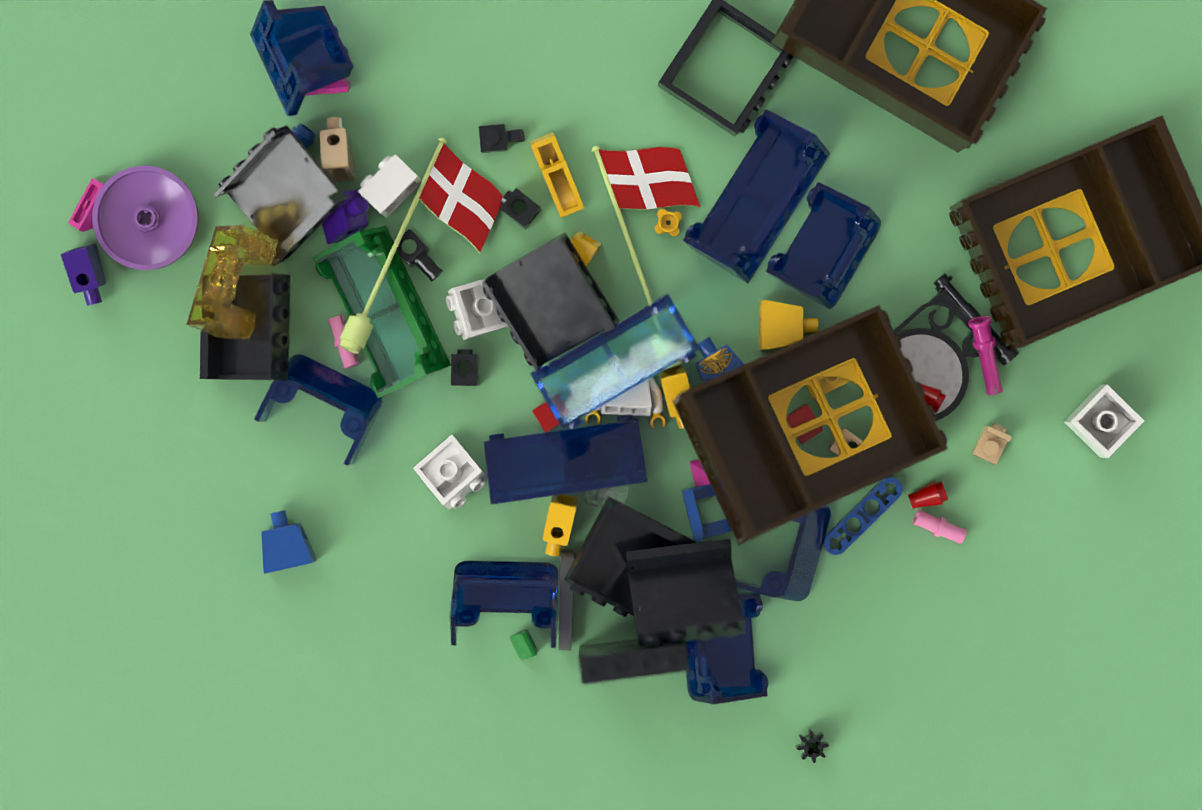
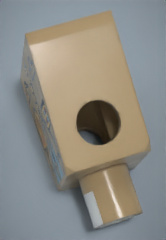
M328 118L326 120L327 130L320 131L322 168L334 182L355 180L352 144L348 131L342 126V118Z

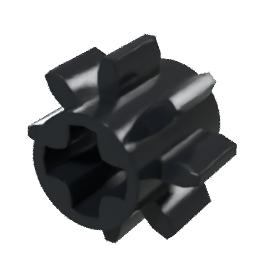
M809 729L808 735L805 737L799 734L802 741L801 744L796 745V749L804 750L801 754L803 760L809 756L813 763H816V757H826L823 748H827L829 744L828 742L820 741L824 736L822 732L816 736ZM816 742L817 749H809L807 743Z

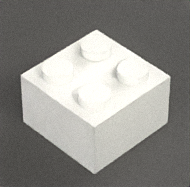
M396 154L392 158L387 156L379 164L380 170L374 176L368 175L361 182L360 186L362 188L358 191L386 219L421 184V179Z
M1107 384L1099 385L1063 422L1100 458H1109L1144 420Z

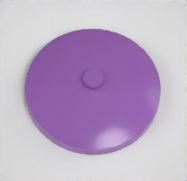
M135 166L118 172L103 185L94 202L92 223L99 244L115 261L137 270H156L175 263L189 250L197 235L199 212L192 192L176 175L154 166Z

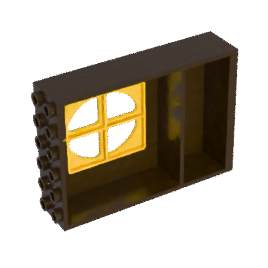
M794 0L771 43L958 153L965 148L969 149L972 144H977L984 132L981 130L982 125L985 121L988 122L994 115L996 108L993 106L997 98L1001 99L1009 87L1006 82L1009 77H1013L1020 68L1021 63L1018 60L1022 53L1026 54L1034 42L1031 40L1035 31L1038 32L1045 23L1046 18L1043 15L1047 8L1034 0ZM918 6L934 8L939 12V16L926 38H920L895 22V16L902 10ZM948 19L955 20L967 38L969 45V58L967 62L959 61L935 45V41ZM887 32L896 34L918 48V54L906 75L898 74L887 58L884 48V37ZM927 56L935 57L958 71L959 74L955 82L937 88L918 86L914 79Z
M1163 115L967 197L949 207L951 210L949 212L950 220L955 227H958L961 234L959 236L961 246L965 251L968 250L972 259L969 261L971 269L975 275L978 274L981 280L980 290L983 296L989 299L992 306L990 308L991 316L996 323L999 322L1002 332H1000L1001 339L1004 345L1009 346L1011 350L1027 346L1202 271V206ZM1048 208L1071 211L1083 219L1085 228L1082 231L1055 241L1049 233L1042 216V211ZM1025 217H1031L1043 245L1037 250L1012 259L1007 251L1010 236L1015 227ZM1090 238L1094 244L1091 262L1079 278L1071 280L1061 261L1059 251L1083 239ZM1047 256L1051 260L1060 285L1054 289L1033 287L1023 282L1016 274V270L1022 265Z
M880 305L681 392L672 401L738 545L948 449L946 435L941 429H938L935 422V412L930 405L927 406L923 397L925 395L924 389L918 381L916 382L912 374V364L908 358L904 357L900 349L902 348L901 341L896 334H893L889 326L890 318L887 312L881 309ZM824 377L847 379L862 389L863 396L838 409H832L822 391L819 380ZM809 386L821 409V416L798 427L790 428L786 422L789 403L800 388ZM868 406L873 413L870 431L857 448L851 449L839 427L838 419ZM822 425H827L837 443L840 455L833 458L810 455L798 447L796 438Z

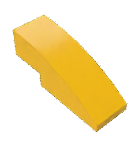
M551 132L530 141L529 144L560 217L562 218L584 209L554 133Z

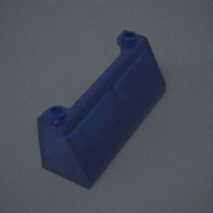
M767 109L755 121L756 140L703 224L697 222L689 226L683 242L691 249L747 284L754 276L831 154L817 135Z
M632 415L617 417V422L511 438H505L504 433L489 435V441H484L491 505L648 482L638 419L633 420Z

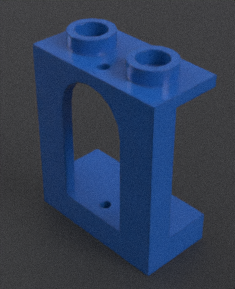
M711 484L682 490L695 542L732 531L727 519L701 525L696 500L715 495Z

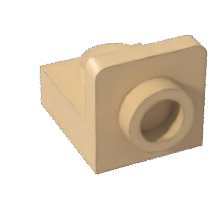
M993 424L992 427L984 426L971 454L997 465L1006 443L1010 442L1012 437L1006 434L1007 429L997 424Z

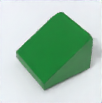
M525 629L510 637V641L521 660L537 655L538 650L528 630Z

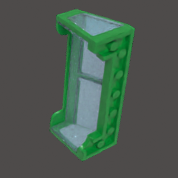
M386 226L359 231L312 257L318 274L326 279L333 280L349 316L363 313L394 244ZM396 250L367 315L374 327L364 348L375 370L371 375L370 386L378 399L451 366L403 261Z

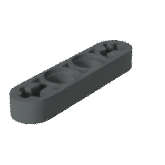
M561 550L558 650L566 651L572 650L573 591L570 590L571 585L564 578L574 561V550Z

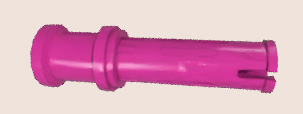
M979 316L968 322L974 335L972 343L975 350H978L986 394L996 395L995 390L1000 394L1003 388L1001 387L993 348L996 345V338L992 336L990 326L992 318L990 316Z

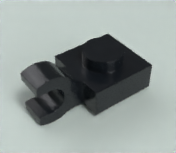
M505 124L479 126L481 153L507 151V143L525 142L523 129L506 131Z

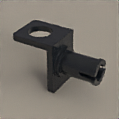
M408 229L403 234L397 251L411 268L417 266L432 282L443 270L427 255L430 249L411 229ZM407 239H412L416 242L417 248L412 254H406L402 250V243Z

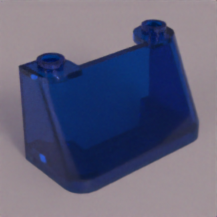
M818 182L815 188H812L807 195L808 207L811 212L787 253L780 252L777 255H773L768 262L766 272L818 304L831 309L839 301L881 227V219L871 207Z
M759 592L738 593L742 617H745V634H739L736 637L721 636L706 641L698 639L685 642L689 671H686L687 689L692 700L714 705L768 696V678L761 670L755 669L751 618L758 617L763 608Z

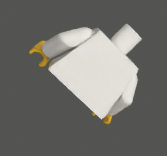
M623 355L621 357V366H611L609 373L603 374L593 386L589 404L591 411L585 417L586 423L589 422V415L591 414L596 415L598 418L596 425L601 422V414L650 416L649 423L653 429L654 419L661 418L662 428L665 426L666 421L661 415L663 411L662 391L655 379L648 376L646 368L636 367L637 358L635 356Z

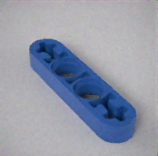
M892 477L882 479L825 535L823 539L825 550L833 555L843 553L901 496L903 490L901 482ZM886 483H895L894 490L896 493L894 495L888 493L884 497L888 502L884 505L883 501L874 494L878 491L882 495L886 491L884 486ZM873 499L878 502L879 509L875 514H868L866 512L865 504L868 500ZM850 518L859 519L861 526L858 531H848L846 524ZM840 527L844 533L851 536L848 541L846 537L839 541L841 545L839 549L835 547L829 548L831 545L829 539L831 537L837 539L841 535L838 532Z

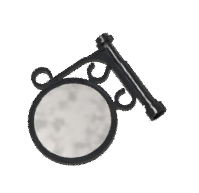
M946 273L933 283L936 286L935 290L937 292L941 291L928 303L919 307L892 331L901 341L902 348L900 349L904 357L908 358L912 364V374L916 382L918 381L921 384L942 390L941 393L947 395L940 409L935 413V421L952 413L965 396L969 382V369L965 357H979L978 352L973 354L967 350V342L973 338V335H968L963 339L961 350L950 337L939 332L951 325L953 315L955 314L973 334V330L969 327L968 322L975 317L981 316L971 303H968L950 283L953 277L951 275L947 276ZM940 305L949 309L947 322L943 326L935 324L933 317L936 310L933 309L928 316L932 329L915 328L898 333L927 307ZM991 327L992 336L996 338V345L993 348L998 355L997 359L1005 366L1019 354V351L1017 349L1011 350L1009 346H1005L1001 337Z

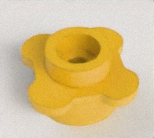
M660 209L657 212L658 223L654 227L657 234L668 233L672 237L677 236L680 232L678 225L682 219L681 213L678 211L674 213L667 212L665 209ZM667 220H669V221L671 222L670 225H667V224H666V221H667Z

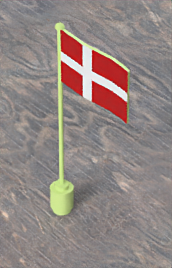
M445 138L437 140L439 144L363 313H356L355 316L350 315L339 338L341 340L339 346L349 352L359 354L360 350L364 349L374 327L370 323L371 319L367 317L368 312L419 200L439 220L465 237L479 254L483 248L502 205L500 201L503 196L491 182L465 165L446 146L447 141Z
M594 146L591 152L595 153L658 330V334L654 335L655 340L651 341L658 364L662 365L663 370L683 364L681 359L683 354L675 333L670 334L669 330L663 331L620 209L650 210L672 206H694L700 208L680 149L671 147L609 151L601 150L599 146Z

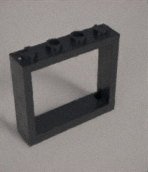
M712 0L659 80L658 87L735 137L739 131L741 133L745 132L751 123L748 117L752 110L759 111L766 100L762 95L767 88L772 91L780 78L776 75L781 66L786 69L794 56L771 43L775 36L773 32L726 1ZM718 12L780 52V55L734 124L672 84Z

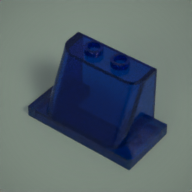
M263 0L250 36L286 115L294 116L297 115L306 94L349 77L354 66L325 5L277 10L273 0Z

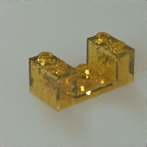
M245 225L216 226L186 325L219 338L249 339L255 327L256 314L231 304L236 294L239 274L242 272L244 265H271L276 255L278 240Z

